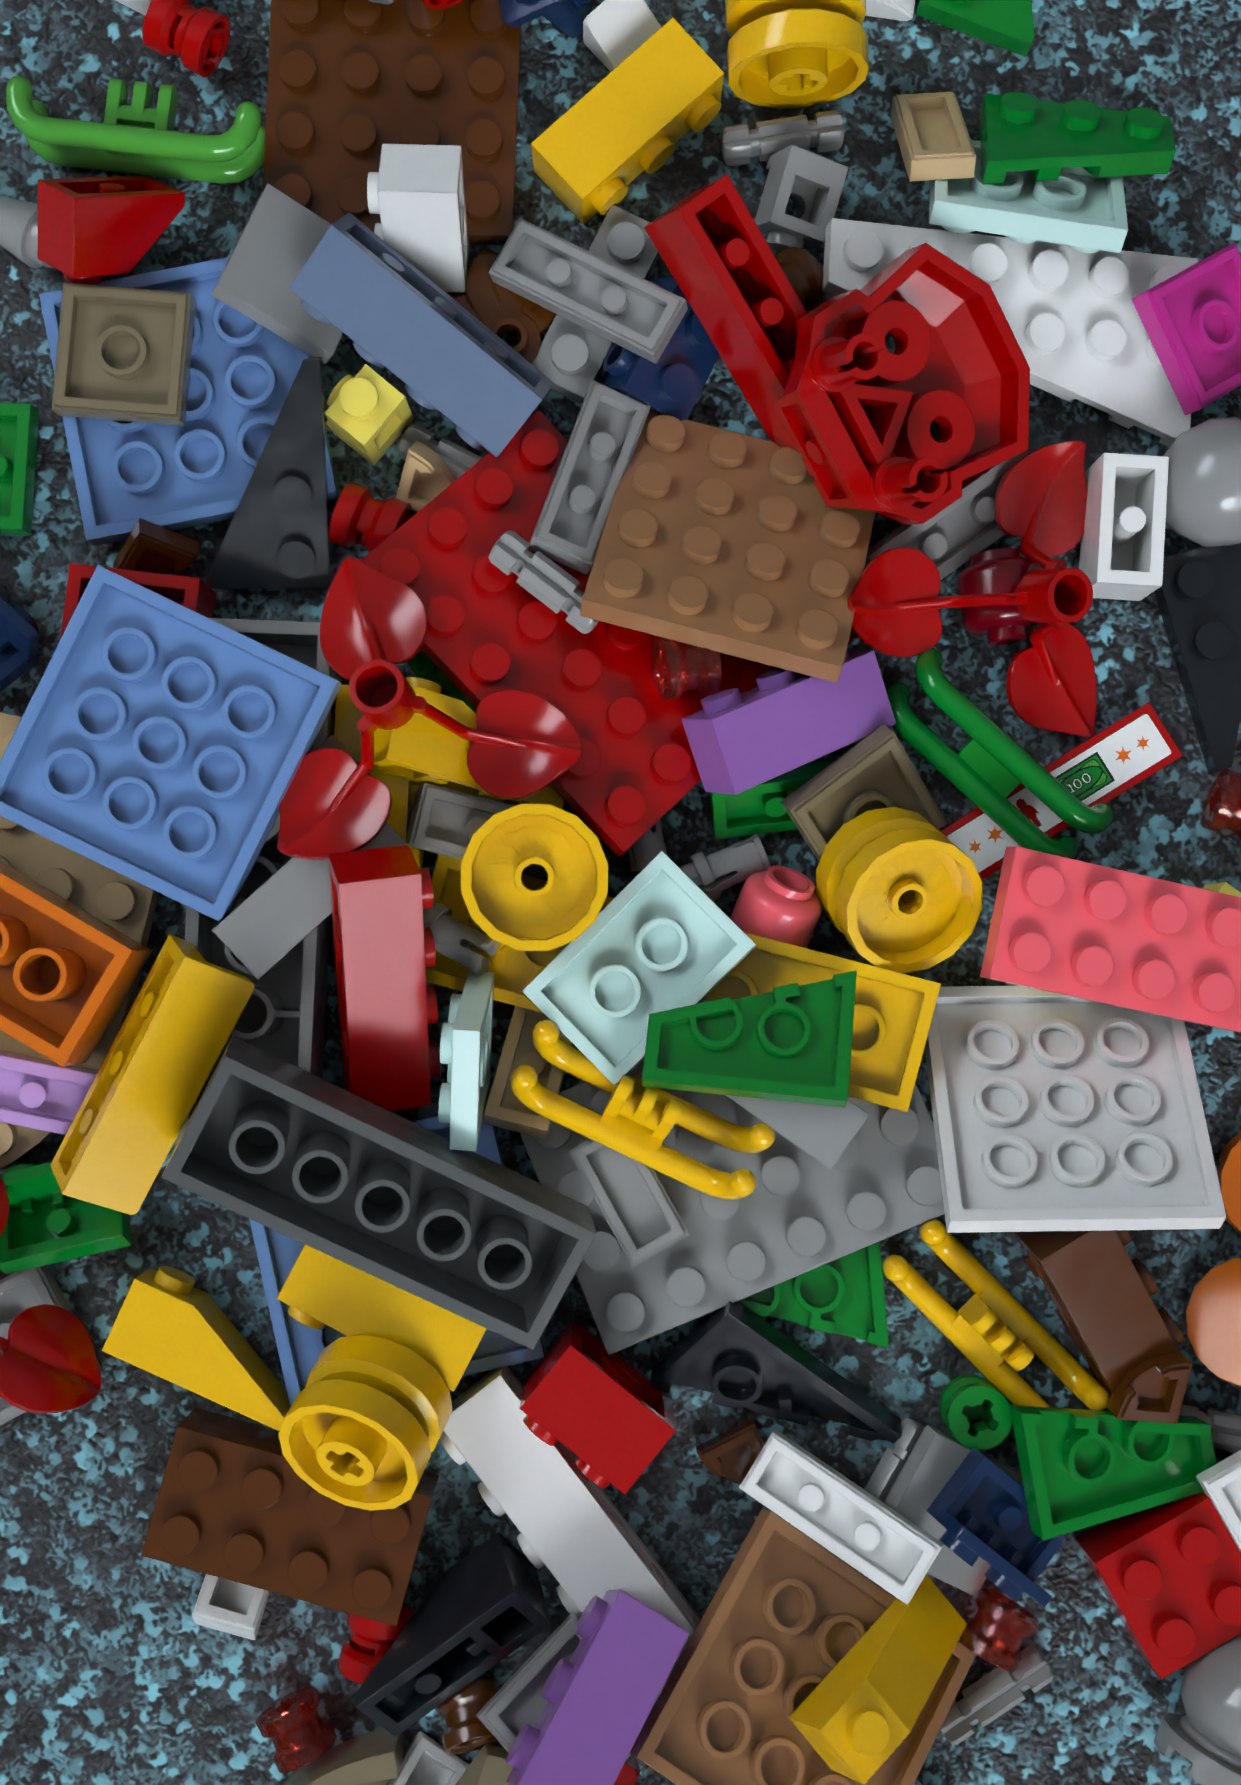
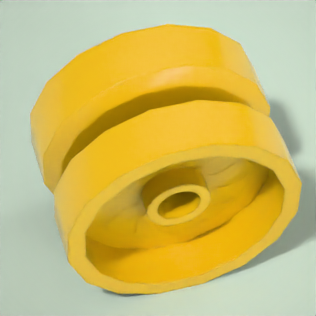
M725 0L726 30L732 37L728 42L727 50L728 86L740 99L754 105L777 109L806 108L829 103L852 93L865 81L869 69L868 36L862 27L866 14V0Z
M519 804L494 814L472 835L461 860L460 891L471 918L492 940L518 951H550L575 941L596 921L608 894V862L598 837L578 816L551 804ZM531 864L543 866L548 874L546 885H541L538 890L526 888L525 882L521 880L524 868Z
M894 806L866 811L843 824L825 845L816 869V894L821 901L827 918L845 935L847 941L858 954L875 967L902 974L930 969L954 955L972 934L982 910V881L973 860L918 812Z
M365 1334L340 1337L323 1349L310 1372L305 1388L298 1393L283 1420L278 1434L282 1454L302 1480L326 1497L346 1506L369 1511L395 1509L412 1498L431 1457L430 1453L434 1451L453 1411L450 1390L438 1371L415 1351L390 1339Z

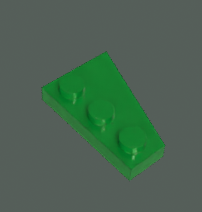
M857 970L833 975V978L830 980L801 986H798V983L775 987L772 992L735 1000L727 997L649 1014L642 1086L845 1108L848 1102Z

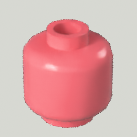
M774 865L769 867L767 871L751 874L747 878L730 919L745 933L806 948L821 916L823 907L814 891V883L807 876L792 868Z

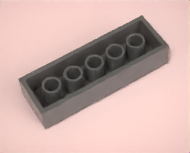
M232 1036L179 1138L162 1175L163 1179L532 1350H534L597 1234L588 1206L478 1153L449 1150L450 1140Z

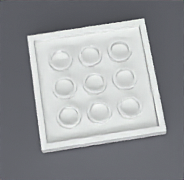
M1019 985L940 987L924 1048L947 1233L1220 1229L1226 1219V1212L1184 1021Z

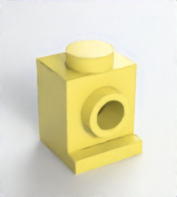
M367 364L362 367L355 377L349 374L337 383L327 400V405L330 407L324 413L328 419L325 422L326 427L373 466L376 465L414 419L406 397Z

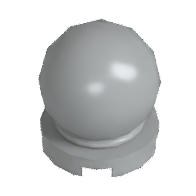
M1237 417L1209 419L1181 433L1163 455L1169 457L1166 523L1178 535L1204 547L1230 546L1241 543V419Z
M1240 1634L1185 1666L1180 1694L1186 1715L1167 1713L1154 1739L1158 1751L1163 1756H1171L1174 1748L1178 1753L1191 1761L1187 1776L1201 1785H1241Z

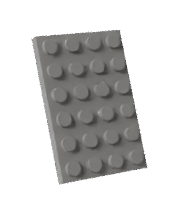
M644 1059L629 1074L642 1080ZM587 1082L559 1093L560 1096L600 1115L603 1114L611 1096L610 1093ZM916 1083L908 1112L848 1096V1099L867 1111L869 1116L831 1170L775 1130V1139L769 1148L759 1153H742L717 1145L674 1125L664 1139L663 1145L720 1171L733 1173L739 1169H747L754 1174L756 1186L753 1192L744 1198L736 1200L722 1199L698 1191L655 1170L690 1235L634 1267L628 1261L568 1152L586 1142L589 1138L551 1121L547 1139L520 1133L539 1183L588 1206L597 1234L579 1265L576 1275L608 1355L726 1306L729 1301L732 1303L945 1214L934 1124ZM660 1088L741 1126L752 1127L757 1123L763 1122L726 1095Z

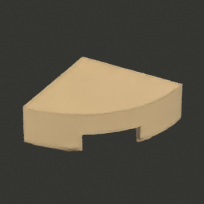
M416 440L408 449L396 498L410 503L412 511L417 513L456 479L448 465L436 452Z

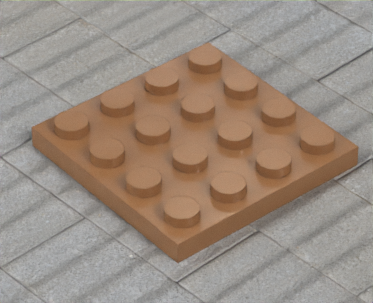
M649 411L628 470L623 473L620 484L616 488L582 598L580 616L837 683L843 669L855 609L852 611L848 609L847 599L863 573L876 512L827 507L813 482L815 480L814 476L808 473L801 459L803 455L801 452H797L796 448H780L771 441L687 419L680 421L670 415H657Z
M762 1509L646 1719L630 1754L676 1785H863L831 1770L790 1720L789 1716L897 1598L774 1512ZM960 1642L957 1643L911 1732L865 1785H914L974 1661L976 1654Z

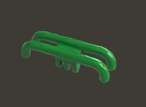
M931 648L919 654L914 670L921 688L934 704L960 726L970 738L963 748L956 753L912 711L908 704L911 696L910 689L904 683H893L886 689L896 724L891 726L912 748L1022 848L1074 859L1078 853V843L1075 838L1066 835L1056 840L1050 838L1006 798L1020 783L1065 823L1083 833L1099 834L1111 825L1114 815L1110 806L1098 803L1089 807L1081 802L946 678L941 670L943 656L939 650Z

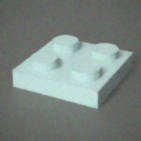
M468 971L463 993L451 995L448 1023H443L440 1041V1063L448 1064L447 1083H442L438 1119L439 1123H450L449 1150L477 1151L491 1081L494 972H484L481 975H477L472 971Z

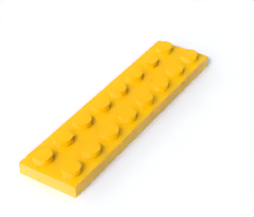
M438 854L432 877L433 904L439 902L452 910V917L483 931L471 918L460 891L461 859ZM521 874L522 882H525V887L530 890H538L541 885H546V880ZM606 896V899H605V901H604V903H603V906H602L600 912H601L614 898H611V897H607V896ZM745 933L757 946L704 999L713 1001L729 997L731 1000L772 992L773 988L798 983V986L830 980L833 978V975L857 970L848 1096L908 1112L941 983ZM499 943L495 957L474 946H470L469 949L492 962L485 972H494L493 1000L543 1013L522 991L568 944L550 951H518ZM435 951V966L425 968L426 982L463 992L468 971L472 970Z

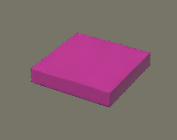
M1235 243L1132 298V302L1184 415L1204 408L1241 386V256Z

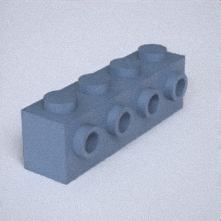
M350 212L331 224L289 286V289L302 298V307L310 316L324 325H335L354 341V349L364 360L375 367H386L406 383L405 389L407 393L418 404L430 410L438 409L456 424L455 429L458 435L467 444L480 451L487 449L496 458L543 400L554 383Z

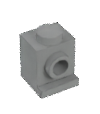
M790 145L769 157L766 167L769 173L755 223L762 233L768 235L766 242L771 250L778 253L789 247L810 250L825 244L826 226L831 218L835 216L849 167L794 145ZM789 199L796 205V217L785 213Z

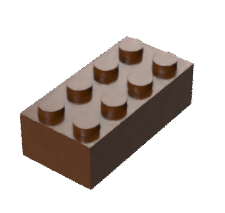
M195 1407L177 1427L141 1556L397 1626L439 1475L424 1471L412 1498L395 1509L369 1511L346 1506L318 1493L294 1472L282 1454L278 1436L279 1431Z

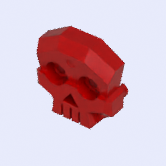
M924 243L906 250L873 277L861 290L856 288L834 296L795 322L798 335L794 365L782 398L773 402L772 405L784 428L789 429L791 433L789 437L797 452H801L803 455L801 459L808 473L814 476L815 480L813 482L827 507L870 510L900 522L901 525L924 524L962 497L963 480L1028 451L1030 367L991 286L929 244ZM887 332L895 340L893 354L888 351L885 345ZM933 420L937 423L940 431L937 441L932 438L930 433V425Z

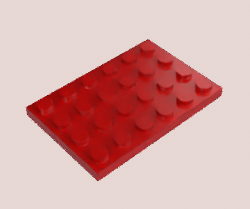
M538 411L521 426L497 458L490 452L360 561L379 572L400 580L420 598L428 617V631L421 650L476 708L480 701L489 694L503 690H519L539 696L555 706L567 717L577 731L584 750L581 759L550 784V786L604 843L620 857L701 781L681 719L703 710L701 700L707 696L733 688H738L741 694L758 687L755 678L777 667L599 621L589 633H581L565 621L568 615L561 610L556 614L516 583L518 576L512 572L507 576L490 562L489 555L492 547L506 531H515L527 542H530L568 442L556 427ZM553 561L580 582L577 588L584 593L591 569L586 575Z

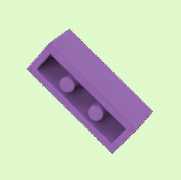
M847 650L843 669L837 683L775 668L755 678L758 687L741 694L738 688H733L707 696L701 700L703 710L681 719L705 792L731 795L742 793L865 738L883 724L887 727L896 724L874 650Z
M621 1589L607 1591L603 1599L595 1595L586 1606L576 1626L575 1633L582 1636V1639L570 1662L563 1658L560 1659L544 1685L541 1697L546 1699L548 1703L535 1728L527 1723L519 1732L508 1753L506 1763L512 1766L513 1769L506 1782L510 1785H614L690 1633Z

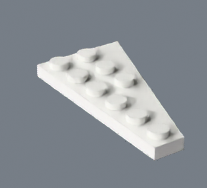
M831 218L826 226L822 291L837 296L856 288L861 290L873 277L906 250L927 243L991 286L1030 367L1031 385L1070 403L1077 399L1108 413V420L1128 429L1136 426L1161 437L1159 443L1168 447L1174 443L1181 433L1190 429L1191 413L1184 415L1132 302V298L1198 263V259L1121 250V253L1102 250L1095 253H1082L1073 250L1068 245L1036 241L1024 244L1014 242L1007 237L972 233L958 234L945 230Z

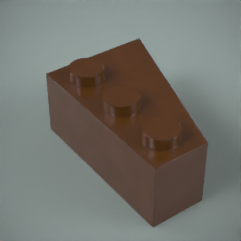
M1128 1230L1012 1232L1022 1243L1028 1256L1023 1258L1033 1276H1040L1057 1307L1054 1311L1095 1379L1108 1391L1110 1397L1122 1378L1140 1363L1158 1355L1180 1353L1177 1345L1185 1341L1180 1329L1170 1314L1163 1307L1157 1309L1151 1299V1296L1158 1292L1156 1283L1141 1261L1137 1258L1131 1260L1124 1248L1125 1245L1132 1242Z

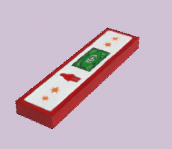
M1150 702L1043 767L1085 805L1092 807L1098 803L1106 804L1183 755ZM1022 783L1006 797L1050 838L1069 826ZM978 807L940 830L953 844L973 860L981 880L1002 868L1006 847H1021Z

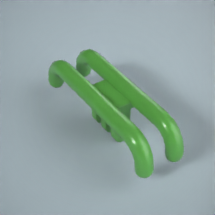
M20 75L13 76L6 85L7 111L15 127L24 133L34 152L45 161L60 166L229 184L239 183L255 175L264 164L266 128L260 125L261 111L259 107L250 101L242 102L238 105L233 125L228 131L220 135H207L174 131L178 101L175 85L161 84L157 108H152L153 91L150 82L136 81L133 88L132 104L127 105L128 88L124 79L111 78L108 84L104 123L49 117L46 105L39 100H32L33 89L30 81Z

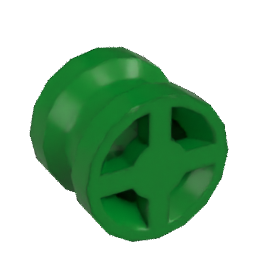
M975 1374L960 1375L951 1380L942 1390L939 1400L940 1415L954 1438L963 1446L970 1449L974 1447L978 1451L990 1450L1001 1444L1008 1436L1012 1425L1010 1405L1005 1396L988 1379ZM979 1418H982V1419L985 1420V1421L982 1420V1421H980V1422H978V1423H973V1424L971 1425V1427H970V1425H969V1423H970L972 1420H977V1419H979Z

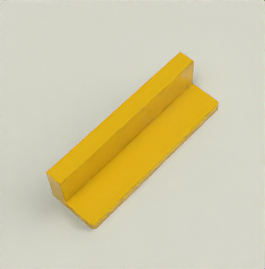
M170 934L168 935L50 1164L63 1195L129 1215H134L139 1211L254 990V984L249 978L205 961L193 943Z

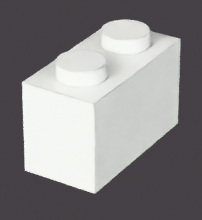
M382 144L379 172H369L367 179L369 213L380 214L381 223L375 224L374 233L443 291L465 292L469 241L467 237L461 146Z
M1103 453L1085 472L1088 493L1084 533L1080 540L1079 570L1088 576L1093 588V598L1141 601L1162 586L1169 457Z

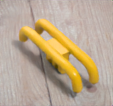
M543 1020L535 1025L532 1033L533 1045L545 1060L560 1070L610 1093L611 1096L603 1114L600 1115L545 1088L537 1081L538 1077L534 1068L529 1065H521L515 1068L511 1074V1089L519 1101L530 1110L708 1195L736 1200L744 1198L753 1192L756 1186V1178L751 1171L747 1169H739L733 1173L720 1171L662 1143L674 1125H677L727 1149L742 1153H759L773 1144L775 1139L773 1128L763 1122L757 1123L752 1127L732 1123L660 1088L642 1086V1080L631 1074L627 1076L623 1074L618 1084L614 1086L580 1050L567 1044L559 1037L557 1024L551 1020Z
M931 1219L922 1223L919 1227V1235L935 1254L975 1293L958 1311L905 1258L894 1254L884 1260L882 1268L885 1276L1013 1405L1050 1407L1017 1373L1032 1361L1035 1354L1090 1410L1104 1411L1107 1409L1110 1400L1108 1391L1080 1365L952 1233H947L946 1227L938 1219Z

